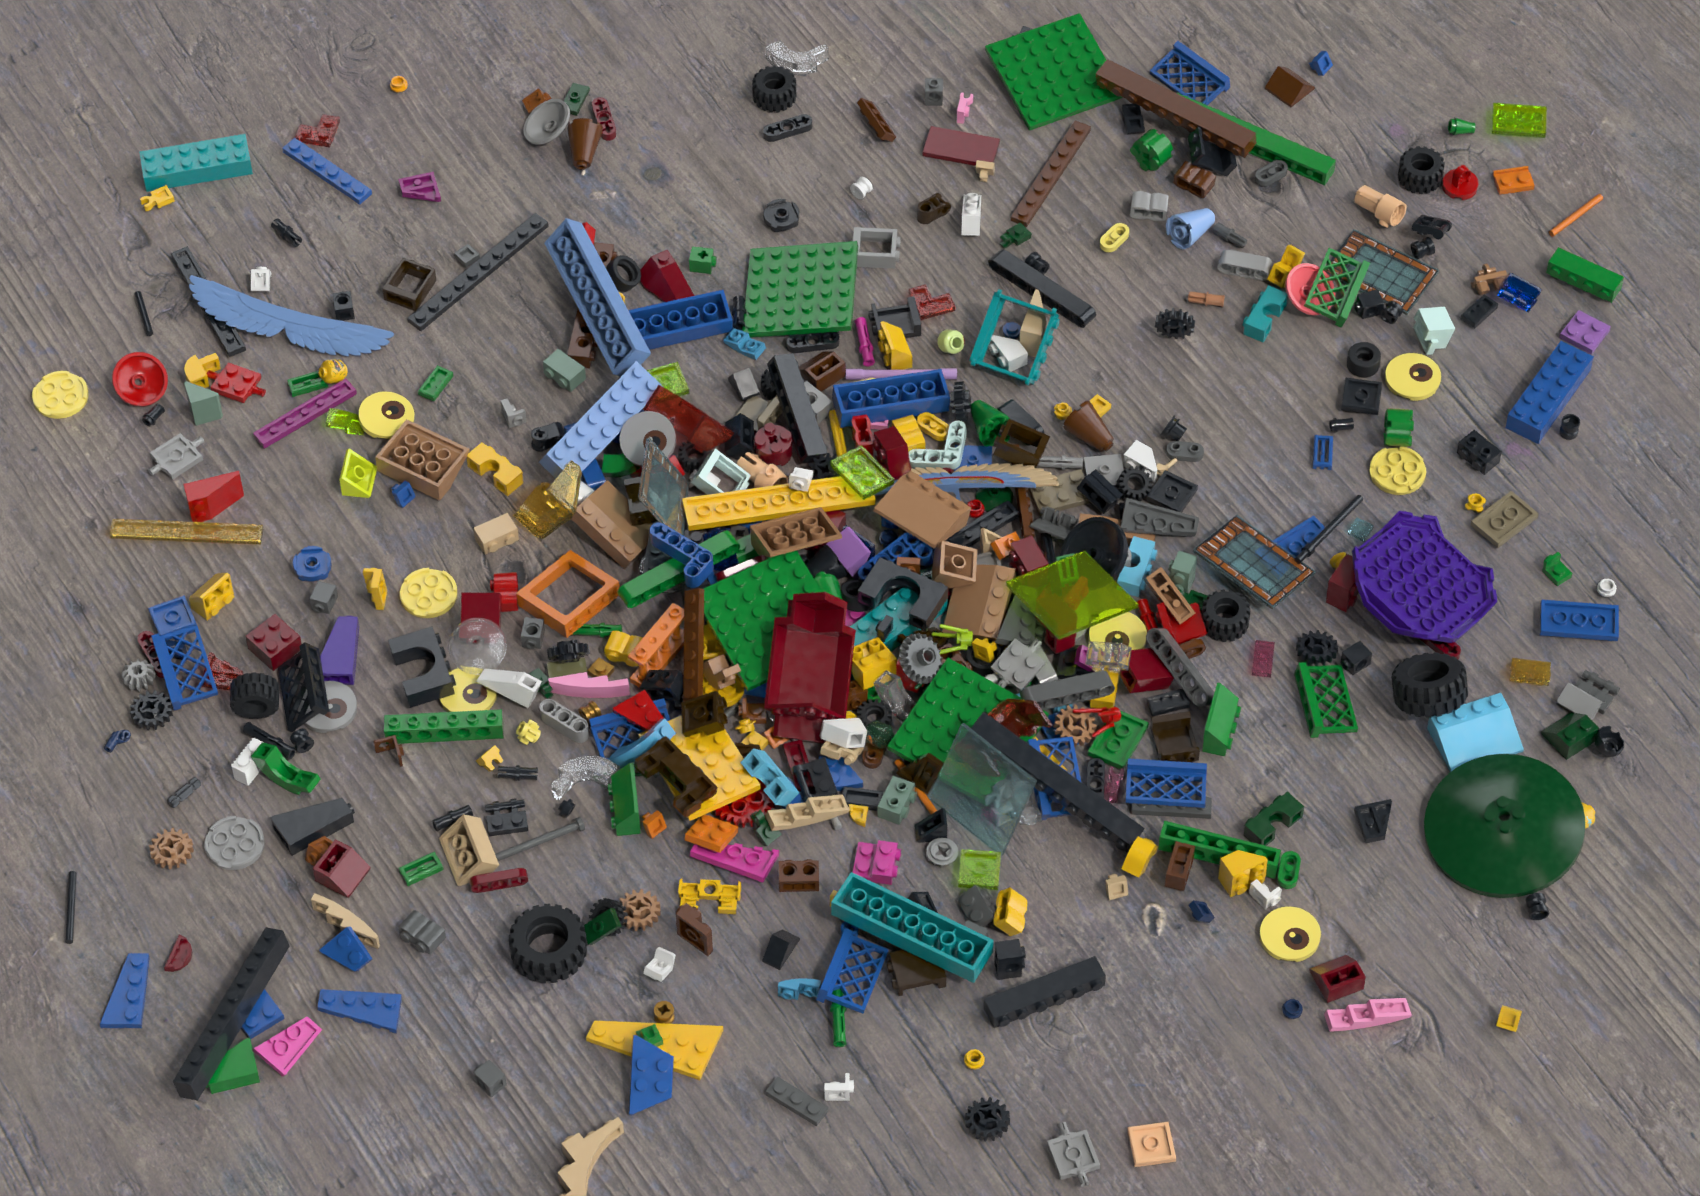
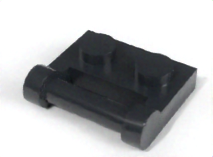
M1421 215L1412 224V231H1417V234L1420 235L1431 234L1438 240L1444 236L1445 232L1452 228V223L1449 220Z
M825 757L803 765H795L791 768L793 775H796L803 794V803L809 797L838 795ZM809 772L816 794L810 793L803 773Z

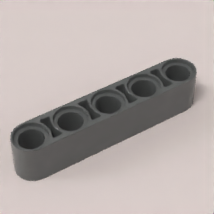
M1165 628L1150 629L1146 635L1147 642L1192 702L1199 707L1210 706L1214 691L1169 631ZM1157 633L1160 634V640H1159V641L1156 639V634H1157ZM1168 648L1172 651L1171 656L1168 655ZM1180 662H1181L1182 665H1183V670H1182V671H1180V669H1179V664H1180ZM1191 678L1194 679V686H1193V687H1192L1191 684H1190ZM1203 693L1206 695L1205 702L1202 700Z
M1103 670L1029 686L1020 692V697L1027 711L1031 713L1105 697L1112 694L1115 687L1107 671Z

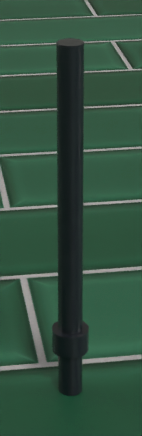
M1357 495L1311 543H1307L1301 549L1302 552L1295 558V562L1300 564L1306 557H1310L1315 552V548L1363 501V497Z

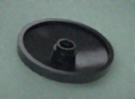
M1104 517L1088 518L1076 525L1067 535L1062 545L1060 556L1075 553L1079 580L1081 577L1088 580L1087 589H1089V592L1100 591L1113 583L1123 570L1128 554L1127 538L1122 528L1115 522ZM1068 559L1071 579H1074L1072 559ZM1062 560L1063 577L1067 580L1065 561Z

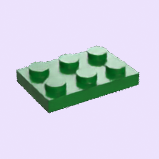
M1120 711V721L1114 722V727L1108 728L1097 735L1088 750V756L1099 758L1106 764L1124 770L1128 759L1131 758L1147 731L1149 722Z

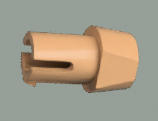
M1366 185L1357 190L1354 199L1357 205L1374 213L1375 217L1379 219L1378 223L1386 228L1389 225H1398L1407 209V205L1389 194L1384 195Z
M747 452L745 456L749 458V461L741 456L737 462L739 467L751 475L749 480L754 482V488L788 484V477L776 465H767L756 454Z

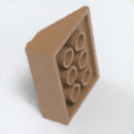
M406 419L375 459L378 472L401 483L407 481L412 488L440 501L451 488L470 450Z
M909 471L898 479L874 507L873 511L929 546L936 548L941 541L947 540L967 525L971 507L951 496L948 492L938 488L933 483L928 482L918 474Z
M608 480L589 495L570 516L624 570L647 548L650 527L653 525L650 522L632 526L628 499Z
M822 507L750 525L751 545L759 555L767 557L789 553L842 538V534Z
M977 565L976 582L974 584L953 588L944 625L972 631L973 641L976 638L980 640L988 638V640L996 642L1006 617L1015 581V569L999 565ZM942 629L943 633L956 634L955 631Z

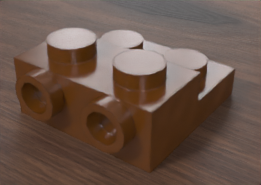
M687 903L681 905L676 911L677 935L706 956H709L713 952L711 928L706 923H702V914L698 908L691 907Z

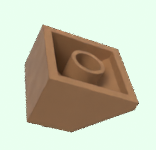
M941 541L933 552L932 580L941 582L948 588L974 584L976 582L978 549Z

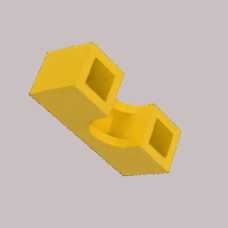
M481 442L468 453L466 457L467 466L480 476L488 471H496L493 475L494 487L506 496H509L523 484L522 470L518 466L512 465L506 457L496 453L491 446Z

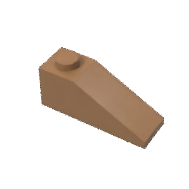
M1162 567L1144 579L1153 594L1161 603L1164 602L1169 613L1179 624L1195 614Z

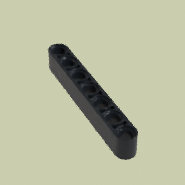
M1000 249L988 260V265L994 272L1032 297L1035 289L1039 290L1043 304L1051 309L1056 308L1058 314L1078 327L1084 328L1096 317V311L1091 305L1005 249Z

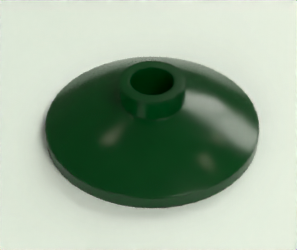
M1009 487L979 488L976 492V500L981 501L984 505V511L989 512L1007 500L1012 504L1013 492Z

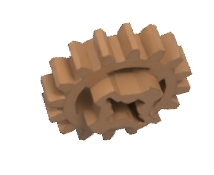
M1076 704L1074 705L1073 709H1078ZM1067 705L1065 710L1061 709L1054 719L1056 721L1053 727L1057 728L1055 734H1060V738L1073 737L1074 747H1076L1077 743L1083 746L1085 742H1090L1092 734L1095 732L1094 730L1097 727L1096 724H1093L1095 717L1090 718V713H1073V709Z
M174 828L171 829V832H167L164 829V834L157 833V839L152 838L153 845H149L150 855L154 859L155 864L160 863L161 868L168 865L169 870L172 869L173 865L180 868L179 864L181 862L186 865V858L191 859V853L194 852L192 839L189 838L188 833L183 834L182 829H179L178 832H175Z
M640 889L639 893L632 890L631 895L626 892L625 899H619L623 904L622 906L626 907L624 912L628 913V916L624 917V919H627V923H623L627 924V929L633 926L635 931L638 930V927L645 931V926L653 927L652 921L658 922V916L661 915L660 902H657L656 895L651 897L650 891L644 894L643 889Z

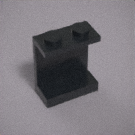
M1198 126L1189 134L1188 142L1193 165L1226 177L1237 167L1236 156L1231 151L1203 140L1201 127Z

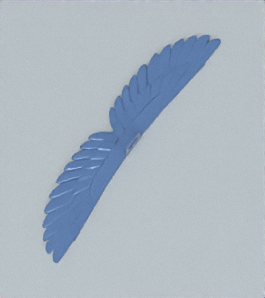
M193 275L189 278L194 284H189V288L192 292L196 293L192 294V296L200 301L198 305L205 308L207 314L215 316L216 320L228 321L226 325L246 330L248 333L256 332L257 335L266 334L267 337H272L285 328L286 335L291 343L294 345L297 343L303 348L306 345L311 351L316 349L320 353L324 354L326 352L334 356L336 355L335 352L349 357V354L361 356L360 352L371 354V350H380V346L389 344L390 341L387 339L394 336V333L369 325L301 313L253 298L214 281Z

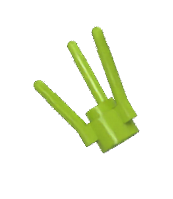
M940 624V628L955 631L956 634L931 633L932 636L956 638V644H960V646L942 649L940 654L967 650V646H972L973 632L968 631V629Z

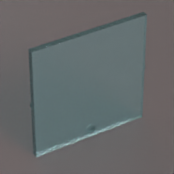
M963 723L958 730L929 799L938 807L945 808L948 815L998 855L1002 856L1006 851L1037 780Z

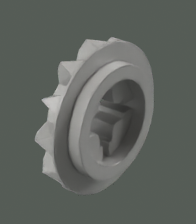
M947 838L934 839L927 846L926 854L928 861L933 862L934 866L936 864L941 865V867L947 864L951 865L958 856L957 845ZM939 849L942 850V852L946 851V857L942 854L939 855Z

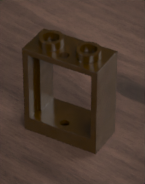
M402 258L382 288L384 300L416 311L437 281L435 269L428 265L425 266L417 263L414 260ZM406 274L425 280L416 294L398 288Z
M1009 419L1007 424H1002L998 435H1001V437L997 436L994 441L993 447L996 448L993 455L1013 464H1023V466L1034 465V468H1037L1050 436ZM1009 435L1037 447L1033 454L1004 440Z

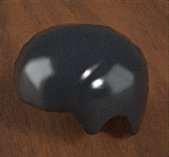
M1602 726L1596 734L1595 746L1603 755L1614 757L1623 751L1624 740L1620 736V732L1615 733L1611 730V726Z

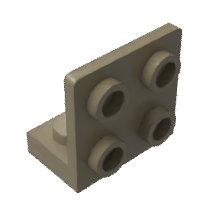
M777 395L769 402L755 396L748 399L736 415L742 413L753 420L754 432L757 433L765 424H774L783 411Z

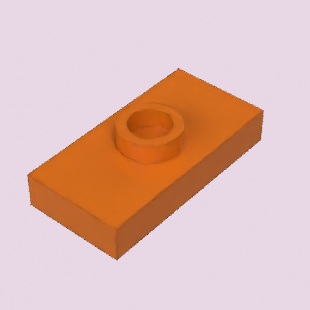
M1015 531L990 544L998 559L1001 560L1010 556L1011 543L1020 540Z

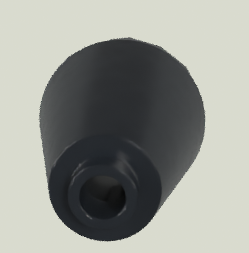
M826 544L806 564L813 578L819 572L834 575L838 580L848 575L843 564H840L837 555Z

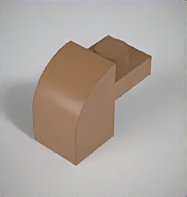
M724 654L703 663V674L706 680L717 690L736 683L735 674L741 671L738 664L729 667Z

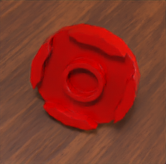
M1461 165L1445 174L1442 188L1445 194L1452 199L1457 197L1461 198V200H1467L1476 194L1479 185L1478 178L1465 165Z

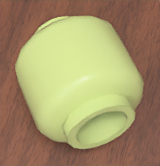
M946 329L939 334L937 343L941 351L956 354L963 349L965 339L961 332Z

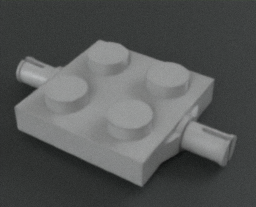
M181 433L150 452L151 458L157 464L148 469L149 473L153 476L162 470L172 480L203 460L196 447L204 443V439L199 436L195 440L190 441Z
M1015 638L991 666V670L998 674L1001 679L997 685L1003 688L1009 685L1021 692L1046 663L1035 652L1042 642L1040 640L1038 642L1036 638L1028 647Z
M1061 1122L1058 1124L1062 1135L1047 1141V1146L1059 1178L1063 1180L1070 1177H1078L1081 1187L1088 1186L1090 1183L1086 1174L1100 1169V1163L1087 1129L1079 1132H1069L1066 1122H1063V1125Z

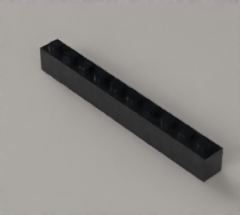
M984 711L969 730L967 737H969L972 743L983 747L990 756L1001 760L1005 767L1016 771L1020 778L1028 780L1034 784L1038 791L1049 795L1053 802L1060 803L1070 814L1082 819L1085 825L1093 827L1103 838L1114 842L1118 849L1125 850L1128 853L1135 839L1138 836L1140 837L1144 831V827Z
M265 927L173 1080L181 1098L199 1100L290 947L283 930Z

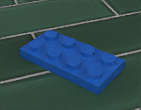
M1541 600L1540 635L1618 641L1619 605Z

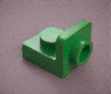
M1559 552L1547 556L1544 559L1542 572L1556 586L1572 578V572L1560 561L1561 554Z

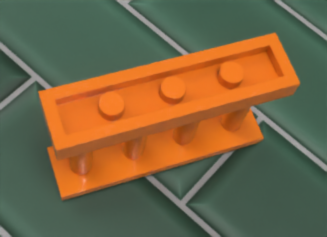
M672 603L628 655V659L638 664V669L630 677V683L640 688L649 670H664L684 646V630L680 628V623L684 620V609Z

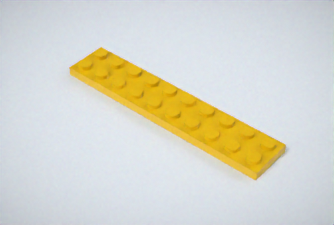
M867 472L812 480L808 492L790 489L788 483L682 498V505L688 531L777 519L822 507L827 512L875 505L876 499Z

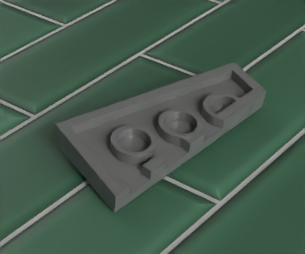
M1126 498L1120 527L1124 532L1195 537L1199 517Z
M1018 586L995 643L1009 646L1016 638L1022 644L1029 647L1034 642L1037 590Z
M1133 777V781H1134L1135 783H1138L1139 781L1142 780V779ZM1147 783L1141 786L1145 791L1152 788ZM1166 785L1161 787V789L1164 792H1168L1169 790H1171V788ZM1137 790L1132 792V796L1139 797L1142 795ZM1157 791L1150 794L1153 798L1161 796ZM1176 792L1170 796L1173 799L1181 798ZM1197 794L1190 797L1192 800L1201 801ZM1206 796L1205 808L1132 803L1131 814L1211 819L1212 798Z

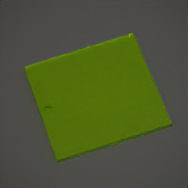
M1086 551L1006 581V586L1058 639L1138 608V603Z

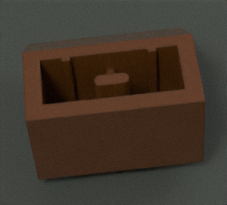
M823 351L799 366V371L804 382L808 381L822 392L846 377V362L834 351Z

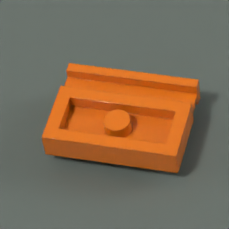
M1523 166L1494 170L1492 176L1495 179L1494 182L1499 195L1534 190L1535 185L1528 170L1529 167Z

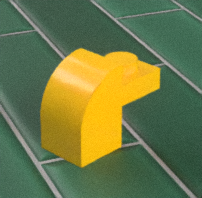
M1287 245L1281 261L1274 263L1267 280L1284 288L1288 273L1295 266L1301 264L1305 252L1292 245Z
M216 353L201 359L193 355L187 360L184 367L186 380L203 388L209 387L208 370L215 372L221 369Z
M1138 836L1132 844L1121 869L1139 878L1145 873L1150 859L1156 854L1159 846L1155 845L1150 839Z

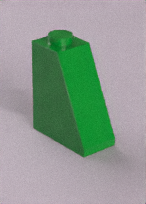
M250 1038L244 1039L227 1051L206 1086L210 1087L211 1094L260 1083Z

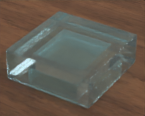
M1356 518L1348 530V535L1365 542L1374 525Z

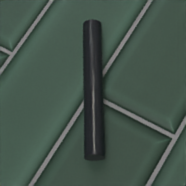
M136 291L134 296L146 335L152 336L154 333L142 293Z

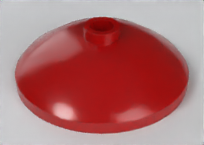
M134 352L125 355L117 362L112 373V384L115 392L124 402L137 407H145L156 403L164 395L168 385V375L164 365L156 357L144 352ZM135 380H139L141 385H136Z

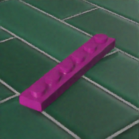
M345 378L253 432L254 438L265 449L355 396L357 391Z

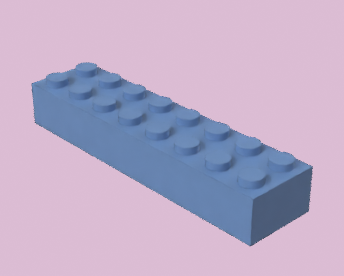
M636 361L549 450L539 463L567 488L621 432L626 421L639 413L663 386Z

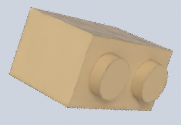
M508 513L474 527L475 540L485 555L519 540L518 528Z

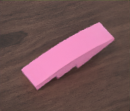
M587 672L548 678L549 685L553 689L551 692L555 694L583 698L630 696L628 678L608 682L607 675L588 678Z
M1406 998L1370 999L1367 1004L1348 1005L1346 1009L1326 1010L1324 1016L1329 1031L1333 1032L1388 1024L1410 1018L1412 1014Z

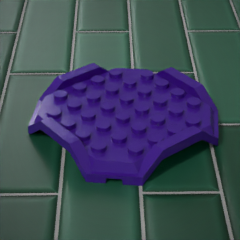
M1398 511L1381 530L1361 546H1355L1352 550L1355 581L1363 605L1392 633L1453 643L1474 627L1497 603L1496 590L1493 589L1492 583L1494 581L1493 568L1473 564L1444 537L1437 516L1423 514L1422 517L1413 516L1412 512Z

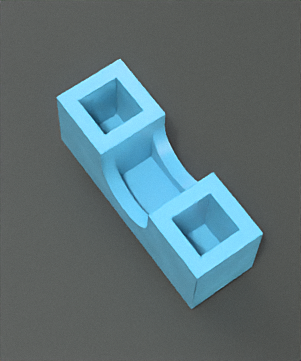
M1133 536L1129 549L1132 556L1131 563L1137 566H1124L1117 580V592L1139 597L1141 590H1145L1146 583L1144 579L1146 575L1149 576L1151 573V561H1155L1158 550H1155L1154 541Z
M752 749L740 762L752 777L758 778L766 785L763 791L775 805L787 807L799 794L798 790L765 751Z

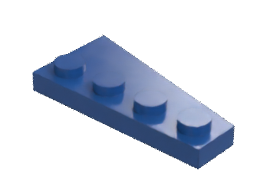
M1312 516L1272 542L1296 558L1302 552L1301 549L1307 543H1311L1325 527L1315 516ZM1263 546L1255 551L1254 557L1257 560L1260 559L1259 562L1279 581L1284 576L1283 574H1286L1292 566L1285 561L1280 562L1281 558L1272 552L1267 553L1269 550Z
M128 953L100 1022L101 1028H142L150 960L149 953Z
M320 989L318 1011L341 1018H351L358 1023L365 1022L371 1024L372 1027L379 1029L382 1027L397 1034L402 996L401 994Z

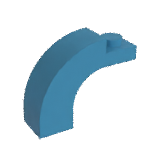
M665 718L660 719L645 735L627 746L619 747L607 760L616 771H619L627 764L634 763L636 758L652 748L658 740L664 736L671 739L676 732Z

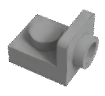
M508 398L500 400L501 412L509 428L520 426L527 422L525 409L516 411L513 404L510 405Z

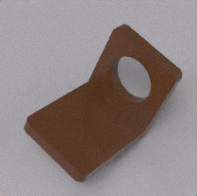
M395 735L373 741L376 753L395 749L400 767L403 766L401 756H404L402 744L398 745ZM384 742H388V743H389V744H388L387 746H385V747H379V745H380L381 743H384Z

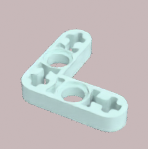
M954 421L950 424L944 450H910V466L912 468L932 467L935 469L936 467L958 468L961 464L967 435L965 423ZM954 442L960 443L956 448L950 447ZM931 457H938V460L935 462L929 461Z

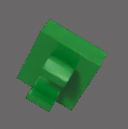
M655 1024L636 1031L637 1036L654 1046L663 1045V1039Z

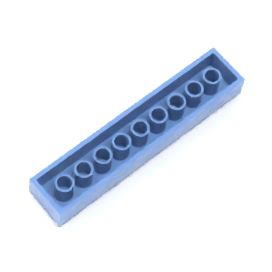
M566 218L544 244L612 373L622 376L636 361L641 365L650 356L651 352L582 223Z

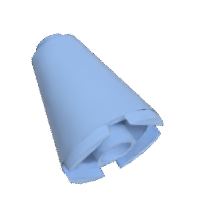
M1208 208L1172 215L1166 221V233L1171 235V242L1177 248H1189L1214 224L1215 215Z

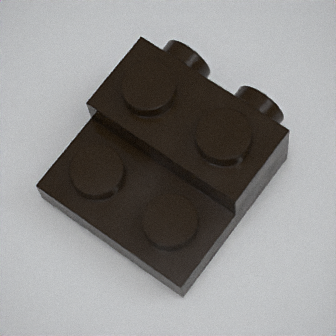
M717 691L681 702L682 734L685 737L701 732L708 736L723 731L724 724L728 723L727 716L724 713V709L727 708L726 699L721 697Z

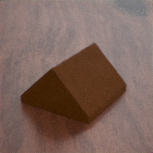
M1277 66L1265 86V90L1290 108L1315 89L1312 84L1295 72L1282 66Z

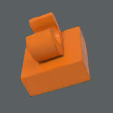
M658 810L653 814L647 812L642 816V819H644L642 823L647 836L652 839L667 828L663 815Z

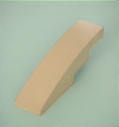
M843 795L809 797L805 803L788 804L786 809L768 810L765 816L771 830L777 831L829 820L846 814L850 810Z
M314 893L311 898L313 910L326 914L327 923L340 927L341 931L351 926L363 944L377 949L380 947L378 935L364 921L336 902Z

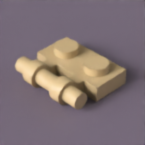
M826 741L821 747L820 754L836 760L844 757V763L850 765L857 760L864 747L844 748Z

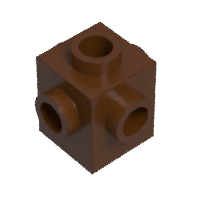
M856 680L850 681L847 711L856 709L860 705L862 706L864 701L867 703L868 690H863Z

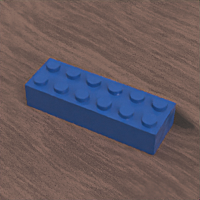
M724 290L628 310L649 350L728 333L733 329V320Z
M1560 341L1509 412L1505 428L1539 444L1591 371L1594 356Z
M942 369L833 385L832 401L840 428L852 426L853 416L867 415L870 422L874 423L895 420L909 415L919 416L924 412L931 414L947 412L950 406V394Z

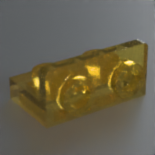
M1512 658L1510 681L1549 686L1551 662Z

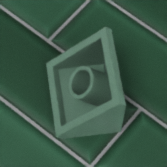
M185 381L184 386L195 425L221 419L223 413L219 394Z

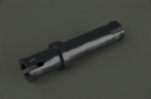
M247 722L244 725L243 733L264 743L277 746L280 753L288 759L294 757L296 749L284 743L280 737L272 736L251 722Z

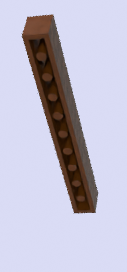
M1109 59L1104 62L1096 73L1097 85L1102 89H1107L1116 96H1121L1130 103L1137 104L1146 111H1151L1160 118H1165L1174 125L1187 129L1190 133L1199 126L1201 127L1204 140L1211 141L1218 147L1231 151L1236 156L1246 158L1257 143L1255 132Z

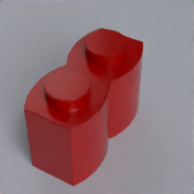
M867 415L853 416L852 438L855 442L856 455L859 459L872 458L874 456L872 443L874 435L871 431L870 419Z
M517 572L494 574V580H490V589L494 593L502 595L501 612L518 611L516 595L518 592Z

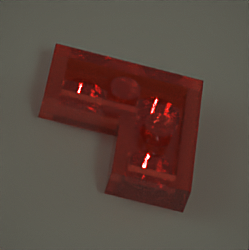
M322 114L318 127L300 124L295 138L302 143L330 148L340 123V117Z
M926 284L909 289L910 297H915L921 320L955 311V304L950 293L932 297Z

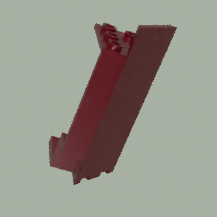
M827 592L793 594V600L788 601L787 617H775L764 709L771 711V714L775 715L773 736L824 744L826 740L820 738L823 720L846 719L856 630L845 625L848 602Z

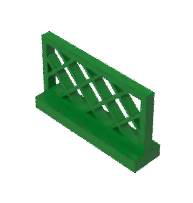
M1328 248L1304 307L1336 321L1335 325L1342 328L1348 318L1370 262L1363 260L1361 263ZM1329 255L1336 257L1338 262L1331 264ZM1345 264L1355 266V270L1348 272ZM1341 266L1344 273L1337 275L1334 267ZM1329 269L1332 276L1325 278L1323 270ZM1346 277L1349 284L1342 286L1339 278ZM1335 280L1338 287L1331 289L1328 281ZM1324 283L1326 291L1319 292L1317 284ZM1340 291L1343 298L1336 300L1333 292ZM1329 294L1332 301L1325 303L1322 295ZM1318 297L1320 305L1310 303V300ZM1334 305L1337 310L1336 314L1330 312L1327 306Z
M1306 662L1298 663L1294 676L1310 738H1318L1319 734L1357 732L1358 726L1342 666H1307ZM1316 672L1321 677L1317 681L1311 677L1310 673ZM1337 672L1338 678L1335 680L1328 673ZM1326 679L1332 685L1328 688L1320 682ZM1335 686L1342 690L1341 696L1332 691ZM1318 687L1325 693L1323 696H1320L1314 689ZM1329 694L1336 701L1332 704L1324 698ZM1339 702L1347 707L1345 712L1336 707ZM1323 703L1329 710L1324 712L1318 705ZM1332 710L1341 716L1338 720L1329 715ZM1345 718L1351 722V726H1345L1340 721ZM1327 719L1334 725L1332 727H1324L1323 720Z

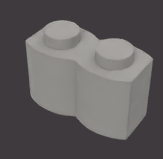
M1133 192L1130 217L1165 221L1169 196L1162 193Z

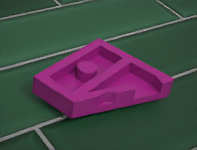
M434 172L398 179L403 197L441 202Z

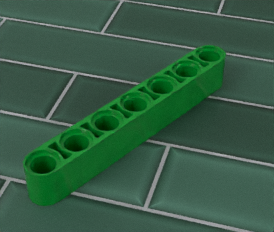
M728 530L698 544L712 553L714 565L734 555L740 549V544ZM672 558L623 584L618 589L617 594L629 609L634 608L685 581L684 567L686 565Z

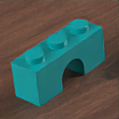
M1268 285L1265 292L1262 291L1260 293L1258 303L1253 304L1249 317H1245L1242 324L1244 327L1243 335L1264 342L1272 328V318L1266 315L1280 317L1287 306V293Z

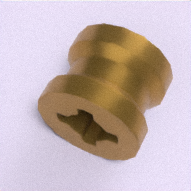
M590 701L586 707L582 706L578 709L580 716L587 721L588 725L589 719L602 716L599 707L594 701Z
M660 1001L655 1005V1022L672 1024L674 1022V1007L670 1002Z

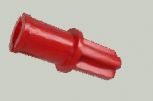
M1138 600L1136 606L1141 615L1140 620L1144 622L1147 632L1150 629L1158 628L1154 619L1155 614L1151 611L1148 600Z

